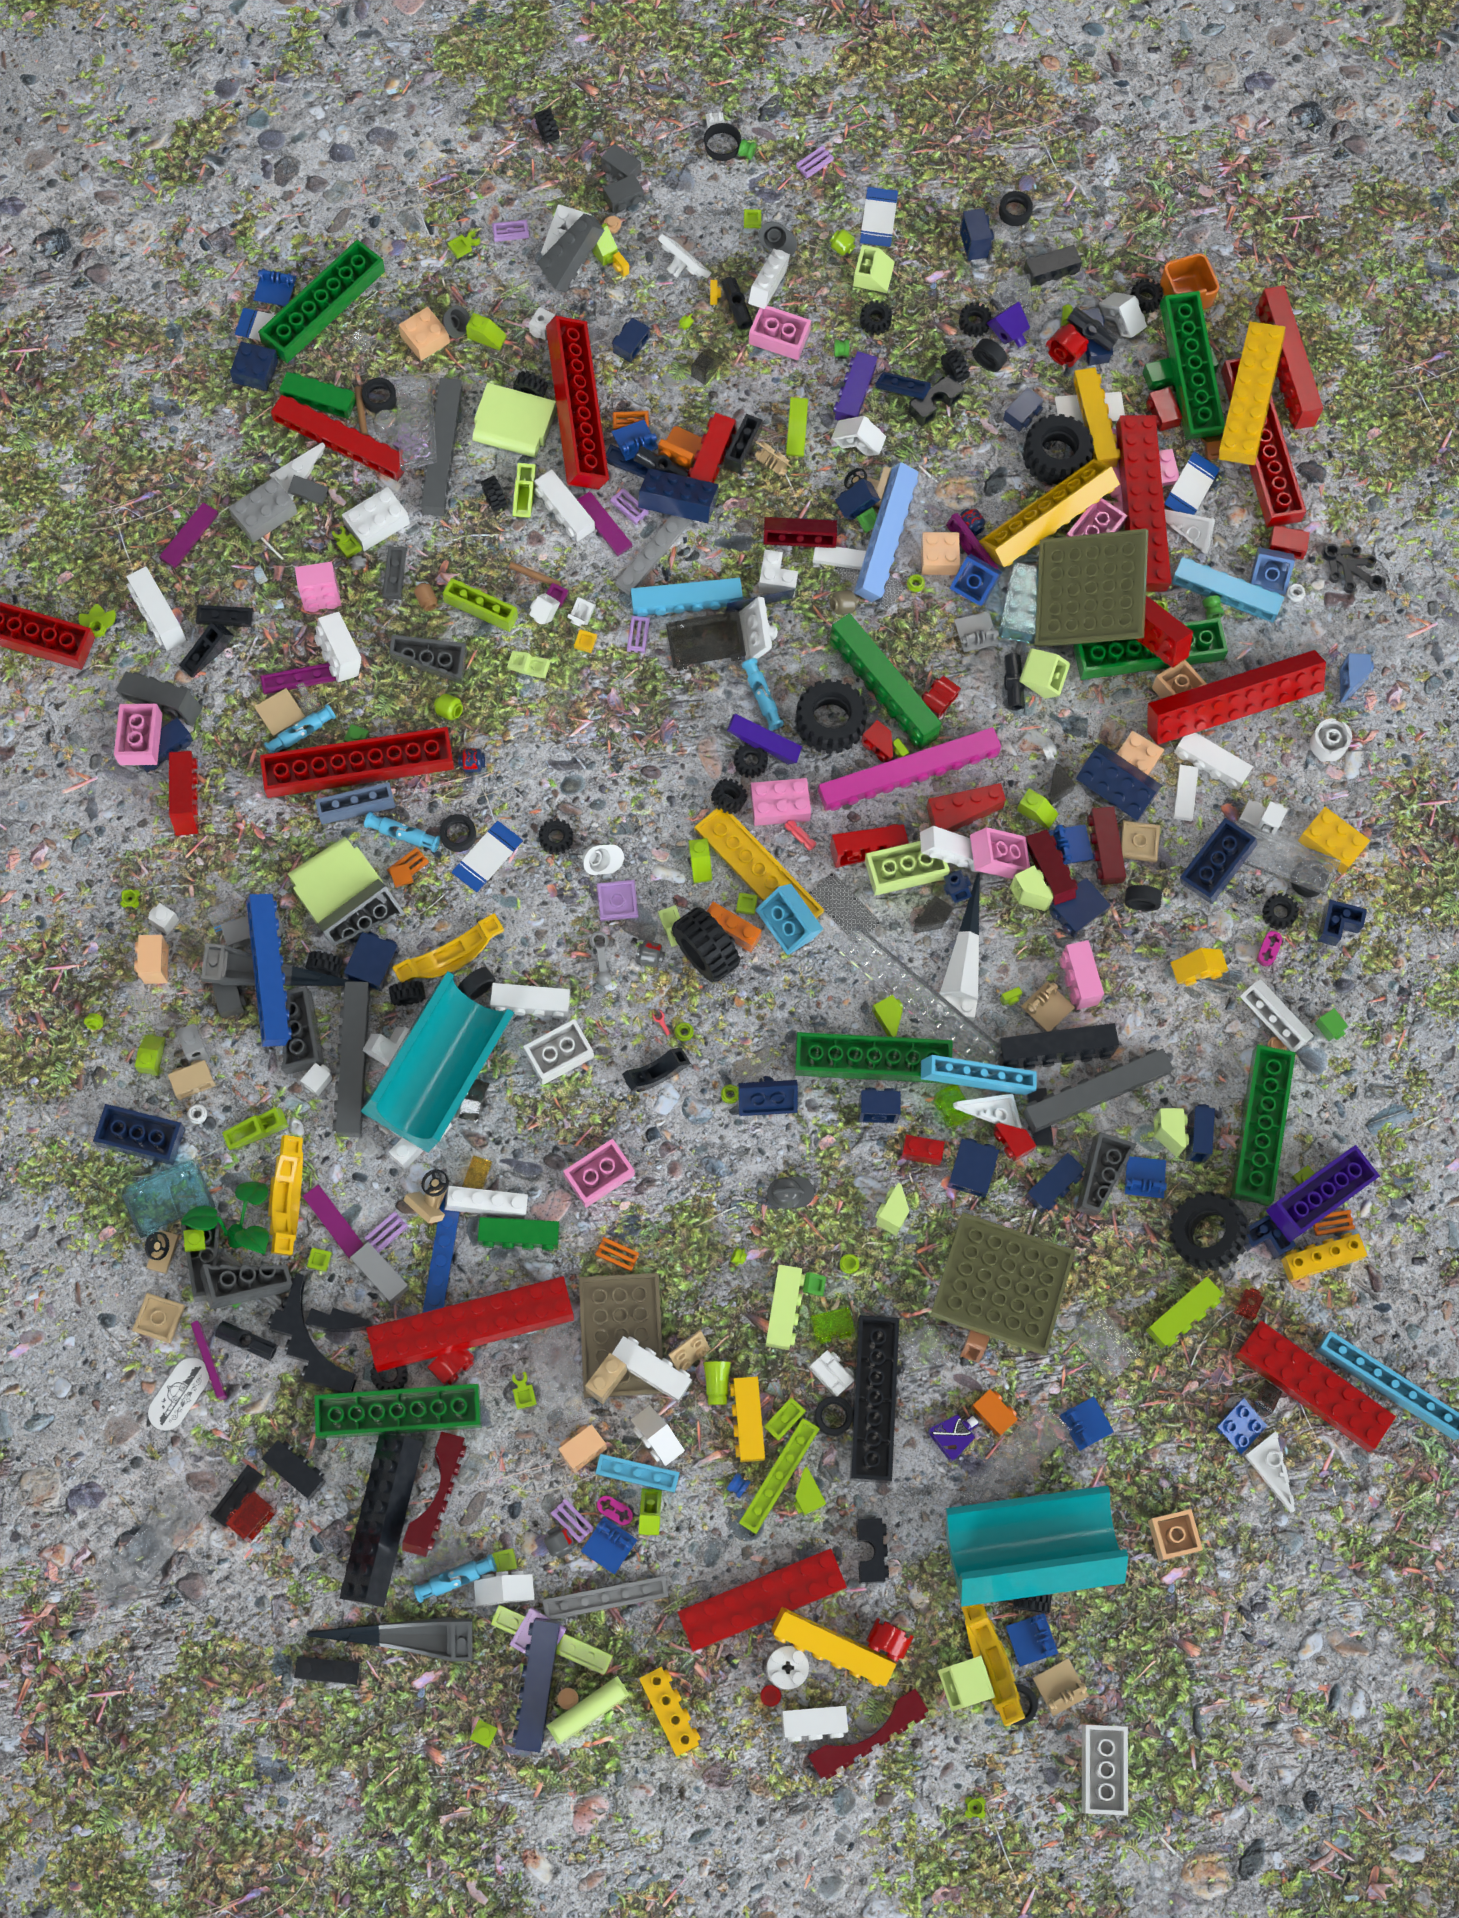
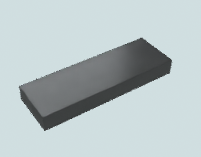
M388 546L382 593L383 599L401 600L407 555L406 547Z

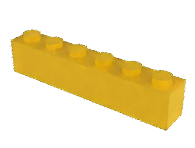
M1096 367L1075 370L1073 383L1084 426L1089 429V435L1091 434L1093 437L1094 451L1092 458L1112 466V468L1117 467L1118 459L1121 458L1119 448L1116 449L1117 439L1116 434L1112 433V419L1108 418L1109 407L1104 402L1105 391L1100 387L1101 376L1097 374Z
M781 1607L771 1628L776 1640L782 1643H786V1641L793 1643V1647L802 1652L808 1650L812 1652V1656L816 1659L823 1661L825 1658L831 1661L830 1664L838 1669L844 1667L849 1670L851 1675L857 1678L863 1676L868 1679L867 1681L877 1687L879 1685L886 1687L896 1666V1662L886 1655L784 1607Z

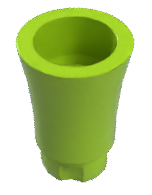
M703 1362L708 1405H727L731 1362Z

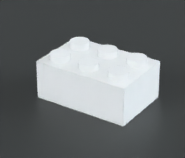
M389 487L342 514L344 525L362 546L363 551L368 550L410 524L408 513Z
M336 612L318 618L314 638L317 646H320L322 649L323 659L330 664L329 670L332 677L335 676L337 682L359 676L361 656L340 613Z
M575 1019L523 1046L524 1053L542 1085L594 1058V1051Z
M846 1706L781 1712L783 1738H788V1742L802 1741L801 1737L809 1736V1740L823 1739L822 1735L828 1734L830 1739L844 1737L843 1733H848Z

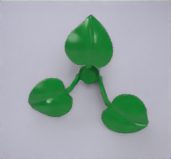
M245 1182L237 1186L235 1196L237 1199L244 1201L240 1223L231 1225L228 1230L221 1217L217 1216V1210L211 1206H197L189 1210L181 1220V1225H187L202 1231L211 1230L217 1225L218 1221L224 1231V1236H228V1245L231 1248L244 1247L251 1251L265 1254L269 1241V1232L260 1226H250L245 1229L243 1228L247 1203L259 1205L264 1202L268 1196V1187L260 1182Z

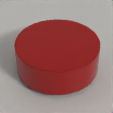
M767 1685L762 1689L760 1699L764 1705L773 1707L780 1702L781 1692L778 1687Z

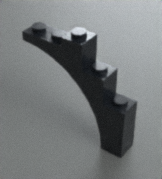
M296 1273L295 1278H291L292 1286L289 1296L284 1298L282 1304L284 1311L276 1309L275 1313L270 1315L268 1321L269 1329L272 1332L291 1337V1340L288 1339L285 1345L286 1355L289 1358L308 1363V1366H304L301 1374L305 1384L337 1393H352L357 1382V1375L341 1369L330 1362L316 1348L310 1338L303 1315V1292L306 1277Z

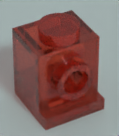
M1254 1288L1245 1289L1233 1313L1253 1321L1257 1317V1313L1264 1300V1297L1260 1296L1261 1292ZM1248 1300L1254 1301V1305H1250Z

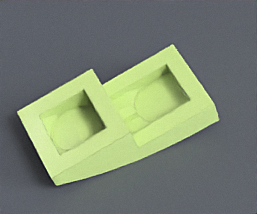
M512 651L507 668L522 674L546 678L550 661L547 658L532 657L529 653Z
M674 905L658 911L660 921L671 947L678 945L673 936L672 926L674 922L680 919L678 909Z

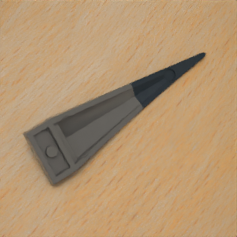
M205 943L201 982L220 983L221 985H255L252 954L227 945ZM285 963L281 966V971L285 974V984L283 986H345V982H357Z
M444 1617L307 1632L308 1637L391 1648L447 1661L473 1660V1618Z

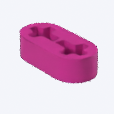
M1270 931L1265 936L1257 955V961L1260 965L1270 966L1276 959L1282 944L1280 933ZM1274 937L1276 942L1271 947L1269 946L1271 943L1270 939ZM1269 951L1270 953L1268 957L1270 959L1265 961L1263 955H1265L1266 952Z
M603 1496L598 1500L597 1508L602 1515L621 1526H627L632 1522L633 1513L627 1506L610 1496ZM609 1500L610 1506L614 1508V1511L610 1509L603 1511L601 1502ZM618 1510L621 1513L627 1511L628 1521L624 1519L621 1522L620 1516L616 1514V1511Z

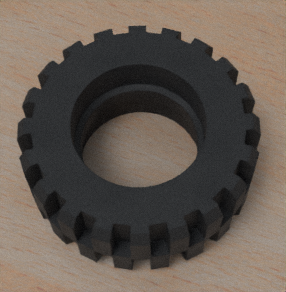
M1050 414L1048 418L1045 416L1040 418L1039 422H1035L1031 429H1029L1023 447V460L1025 461L1026 468L1030 469L1029 473L1033 477L1036 475L1037 480L1040 482L1046 481L1048 485H1052V483L1058 485L1091 461L1094 451L1093 437L1091 434L1089 435V429L1083 427V423L1080 420H1074L1075 417H1065V414H1059V416ZM1049 441H1061L1072 449L1074 455L1067 459H1056L1049 456L1044 451L1042 445Z
M825 679L824 683L818 681L815 682L814 687L810 685L806 688V693L803 692L801 694L796 709L797 732H800L802 741L807 740L806 745L810 748L812 746L816 747L815 750L818 752L826 750V754H832V751L841 753L843 748L846 750L852 748L853 743H858L860 736L863 735L865 730L867 706L865 705L864 697H859L860 692L856 688L853 690L851 684H842V680L836 679V682H831V679ZM824 705H836L847 713L849 720L841 727L827 728L816 721L814 712Z
M700 907L693 908L673 923L672 931L677 944L693 967L710 982H718L739 966L740 956L734 943L723 930V927L705 909Z
M1206 1191L1205 1195L1199 1192L1195 1193L1194 1198L1187 1197L1185 1204H1179L1176 1207L1178 1212L1177 1214L1173 1213L1171 1217L1174 1222L1169 1224V1230L1172 1232L1169 1236L1171 1242L1174 1243L1175 1251L1190 1265L1207 1271L1208 1268L1212 1271H1218L1220 1266L1223 1269L1228 1268V1263L1231 1261L1235 1264L1239 1260L1237 1256L1239 1254L1243 1255L1246 1251L1243 1248L1244 1244L1248 1245L1249 1243L1247 1234L1250 1233V1227L1247 1225L1248 1220L1243 1211L1230 1198H1226L1220 1193L1215 1195L1212 1191ZM1208 1216H1221L1226 1224L1225 1233L1221 1240L1210 1247L1197 1246L1193 1238L1197 1224Z

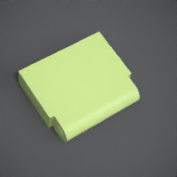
M487 383L474 418L473 441L536 458L540 446L544 447L557 410L556 401Z
M346 837L338 840L287 873L291 883L295 886L293 889L296 896L316 924L377 879L383 883L358 847L353 848Z
M617 1676L547 1725V1728L560 1745L630 1695Z

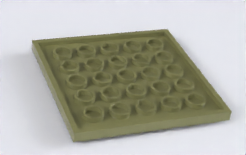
M1147 529L1040 540L1035 645L1037 647L1144 638L1148 553Z
M962 1212L930 1316L1046 1356L1075 1250Z

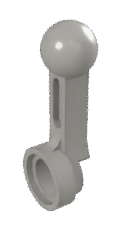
M596 931L589 939L590 946L597 951L599 973L596 976V981L601 986H607L612 979L610 973L607 972L605 948L609 943V939L604 932ZM601 935L604 937L605 942L602 946L595 945V936Z

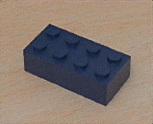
M649 468L639 490L638 508L708 524L717 503L719 484Z
M1101 743L1093 750L1075 778L1136 821L1144 815L1163 786Z
M1224 818L1180 876L1181 884L1213 904L1255 849L1257 839L1227 818Z
M105 1104L93 1142L101 1148L174 1165L185 1127L181 1122Z

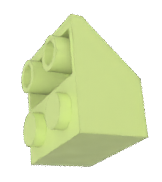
M862 245L854 274L853 286L887 293L895 262L881 249Z
M1031 648L1019 682L1044 699L1060 696L1070 663L1057 654Z
M1034 865L1014 875L1010 889L1018 903L1042 911L1048 910L1053 894L1050 887L1046 886L1042 872L1037 870Z
M1160 1108L1153 1118L1154 1137L1174 1156H1179L1186 1148V1145L1189 1144V1135L1185 1133L1188 1118L1187 1114H1184V1108Z
M897 1183L896 1187L891 1186L884 1200L887 1203L880 1205L875 1216L878 1219L876 1225L897 1236L909 1213L905 1194L900 1183Z
M982 1656L938 1670L951 1712L995 1697Z

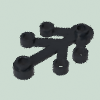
M1328 544L1322 549V557L1329 561L1331 571L1329 580L1332 583L1339 582L1341 578V573L1337 568L1338 562L1343 567L1346 582L1344 591L1346 593H1353L1356 589L1352 573L1368 583L1370 590H1381L1384 585V579L1381 576H1370L1357 567L1365 565L1367 568H1373L1377 561L1374 556L1357 558L1362 552L1361 547L1358 545L1339 548L1335 544ZM1343 555H1350L1356 559H1346Z

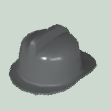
M770 221L761 226L758 238L770 252L773 249L782 250L790 254V257L795 253L797 249L796 238L782 224Z
M459 305L453 306L445 312L442 317V324L452 338L458 339L467 332L466 326L470 320L469 313Z
M784 1177L774 1180L769 1185L767 1197L769 1202L776 1208H801L811 1203L814 1198V1188L810 1181L803 1177Z

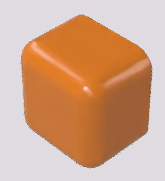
M1201 253L1167 262L1160 279V287L1163 289L1164 296L1200 291L1203 310L1210 308L1214 304L1219 290V283L1209 260Z

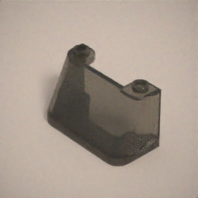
M739 611L663 623L672 668H676L677 671L688 669L687 666L691 664L724 658L738 661L742 660L741 656H746Z

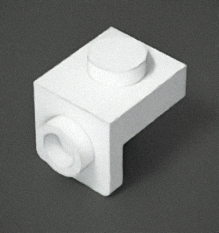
M578 597L571 614H568L567 618L572 619L571 623L579 627L582 624L588 625L596 604Z

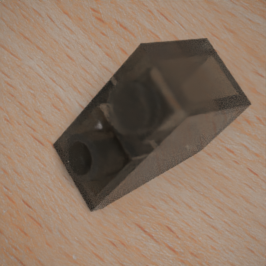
M934 896L932 900L928 899L923 907L925 911L922 915L918 914L912 923L914 924L913 932L920 933L942 929L952 915L954 907L937 896Z
M478 1079L474 1081L461 1103L459 1118L474 1122L479 1121L490 1083Z

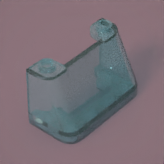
M198 1158L190 1159L143 1178L122 1189L123 1200L140 1239L143 1237L147 1239L150 1234L158 1231L161 1226L183 1218L189 1210L197 1206L204 1205L216 1208Z

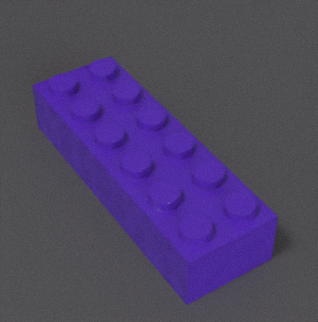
M1354 1145L1265 1211L1287 1240L1291 1242L1380 1177V1175L1357 1145Z

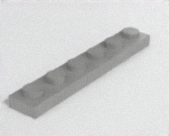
M671 515L615 582V586L630 596L631 588L639 586L693 520Z
M665 1576L544 1599L542 1601L545 1616L555 1620L667 1598L669 1596Z

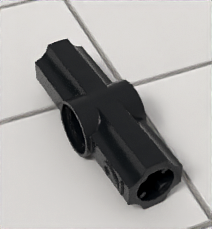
M732 276L727 277L721 281V286L729 304V311L733 314L738 329H748L753 325V321L745 303V296L741 293L736 278Z
M1077 307L1074 308L1067 318V321L1082 331L1086 338L1094 340L1107 351H1110L1119 339L1103 327L1099 320L1092 319ZM1089 326H1094L1096 328V332H1091L1089 330Z
M640 446L634 458V461L648 469H656L687 477L689 472L672 463L666 455H658L643 446Z
M1010 653L1004 657V687L1007 690L1008 708L1018 711L1025 708V685L1019 682L1022 674L1021 655Z
M223 1320L215 1334V1337L268 1361H271L278 1347V1345L254 1335L250 1331L243 1330ZM250 1336L251 1342L248 1345H242V1339Z

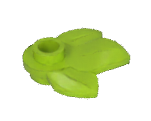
M97 603L91 608L89 614H79L80 625L91 628L95 638L102 637L106 633L107 628L111 627L116 620L115 610L105 613L103 608Z

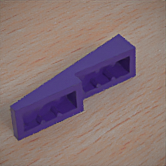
M737 714L732 715L727 729L728 732L754 748L760 747L787 765L797 763L802 746Z

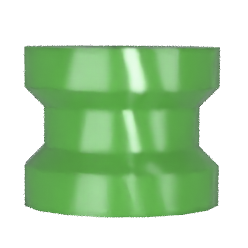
M742 139L738 156H746L749 160H752L757 143H750L746 139Z
M834 339V357H839L840 355L849 357V339L844 341Z

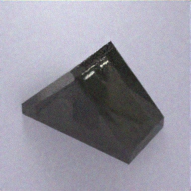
M1057 763L1052 775L1049 797L1051 805L1071 793L1076 785L1062 766Z
M1265 1380L1250 1402V1405L1258 1413L1267 1417L1275 1410L1282 1391Z

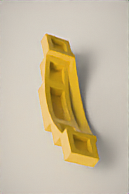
M494 913L478 921L477 925L451 942L419 957L408 958L393 966L392 969L399 982L402 983L404 981L409 982L415 978L440 977L445 975L447 971L452 973L477 957L486 947L489 940L504 932V928Z
M281 1136L280 1156L276 1157L275 1176L271 1177L268 1217H271L269 1235H272L271 1254L293 1255L302 1185L303 1138Z
M984 1604L961 1607L965 1616V1626L973 1657L982 1656L995 1695L994 1698H991L995 1709L1000 1713L1003 1724L1008 1726L1024 1719L1025 1716L1019 1702L1020 1696L1014 1683L1016 1679L1002 1641L998 1639Z

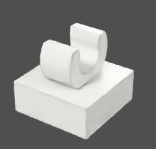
M723 112L706 114L707 129L714 124L724 123Z

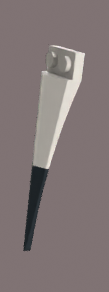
M979 873L976 875L971 891L972 897L969 898L941 987L936 1014L973 1021L978 1001Z

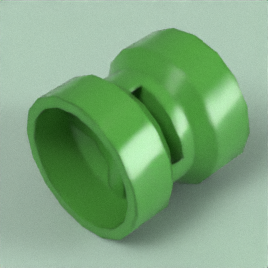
M1210 596L1202 601L1203 607L1206 609L1207 620L1224 616L1225 613L1220 606L1221 599L1219 596Z

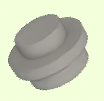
M355 556L351 558L348 564L352 570H360L366 567L367 560L362 558V556Z

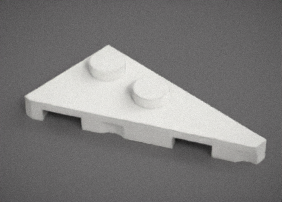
M323 442L270 474V478L274 477L292 500H294V495L289 494L288 489L293 476L296 475L307 479L314 469L313 465L318 458H321L326 447Z
M1165 509L1166 523L1203 553L1208 554L1216 519Z
M1013 1094L953 1103L954 1109L991 1123H1002L1022 1128Z
M1275 1431L1247 1453L1245 1457L1286 1509L1292 1513L1295 1511L1293 1495L1291 1496L1286 1466L1283 1463V1453L1280 1451L1278 1433Z

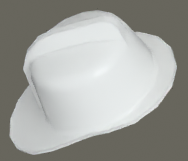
M592 845L584 851L583 855H580V858L583 860L584 869L587 873L591 875L610 874L616 872L622 866L624 854L621 848L616 845Z

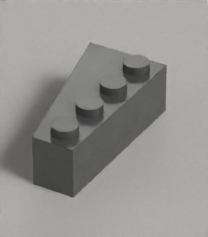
M584 213L537 262L554 289L567 293L570 288L569 284L572 279L575 280L581 264L586 262L589 251L594 249L605 231L596 217Z
M392 635L389 651L391 659L463 685L467 658L466 643Z
M126 671L116 688V691L124 700L134 704H157L161 712L164 711L172 719L182 718L186 721L187 725L192 727L202 710V706L187 687H177L168 681L163 683L151 676L149 678L144 677L138 672L130 673Z
M377 879L316 925L326 939L335 946L355 937L360 932H367L373 929L372 927L381 923L385 924L391 921L390 919L396 916L401 917L405 913L388 888Z
M307 987L287 991L286 1009L289 1010L287 1024L291 1028V1039L283 1046V1062L281 1063V1070L287 1075L309 1070L315 1063L319 1066L325 1065L312 992Z
M1101 1132L1093 1137L1075 1211L1091 1216L1101 1212L1113 1186L1120 1177L1122 1169L1128 1162L1130 1154L1136 1147V1143Z
M218 1221L214 1228L204 1231L206 1250L186 1252L194 1303L207 1300L200 1275L202 1265L210 1264V1266H217L221 1229ZM181 1225L182 1233L185 1230H194L187 1225Z
M203 1264L200 1271L210 1310L289 1292L292 1286L287 1265L210 1266V1264Z

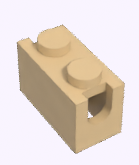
M196 1060L190 1066L176 1068L172 1073L168 1074L178 1100L216 1086L205 1060Z

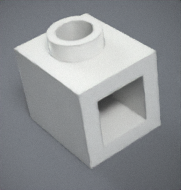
M539 307L529 322L530 333L536 338L546 340V326L555 314Z
M546 593L541 594L532 602L529 615L539 624L551 622L560 602Z
M161 903L157 907H153L149 912L148 919L152 926L166 935L171 932L179 921L175 912Z
M315 1063L300 1081L305 1088L318 1097L333 1078L329 1068L323 1064L319 1066Z

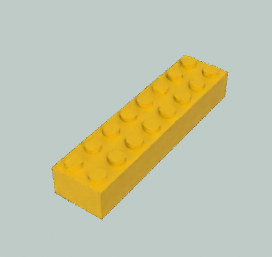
M1249 322L1220 445L1219 460L1255 465L1283 346L1284 326Z
M1095 459L1091 460L979 540L980 544L996 564L1002 567L1011 565L1019 556L1025 555L1030 548L1040 544V540L1054 534L1058 528L1068 524L1076 515L1085 512L1086 508L1099 502L1100 498L1113 492L1120 483L1112 466Z

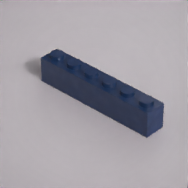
M535 1618L534 1623L530 1622L528 1635L531 1636V1643L526 1645L525 1657H528V1664L523 1666L522 1678H525L524 1687H520L519 1699L522 1700L521 1708H517L516 1721H519L518 1730L514 1729L512 1742L516 1743L515 1749L538 1753L542 1750L561 1621Z

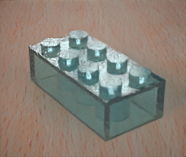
M1014 562L998 637L1030 644L1034 643L1039 567Z

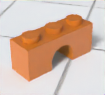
M713 901L706 912H709L719 925L723 927V930L733 937L735 944L752 952L761 938L762 930Z

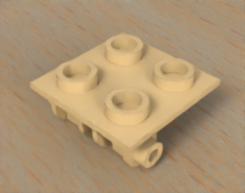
M756 441L763 448L761 451L758 450L755 457H757V460L767 467L770 465L769 469H773L779 476H785L788 471L786 469L787 466L792 468L788 464L790 460L778 451L775 454V450L764 441L762 444Z
M1048 981L1021 1006L1046 1032H1050L1075 1008L1057 990L1058 986L1054 982L1050 984Z
M702 1331L696 1332L668 1354L670 1357L669 1361L673 1363L676 1370L682 1369L685 1371L689 1369L695 1361L703 1358L711 1350Z
M1069 1658L1032 1678L1052 1716L1089 1697L1086 1692L1087 1687L1079 1679Z

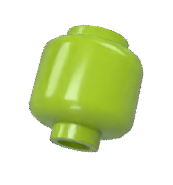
M837 229L830 239V247L841 256H844L846 253L851 254L856 247L853 244L855 237L845 229L840 231Z
M447 693L442 694L434 702L435 712L442 718L454 720L462 714L463 706L461 700Z

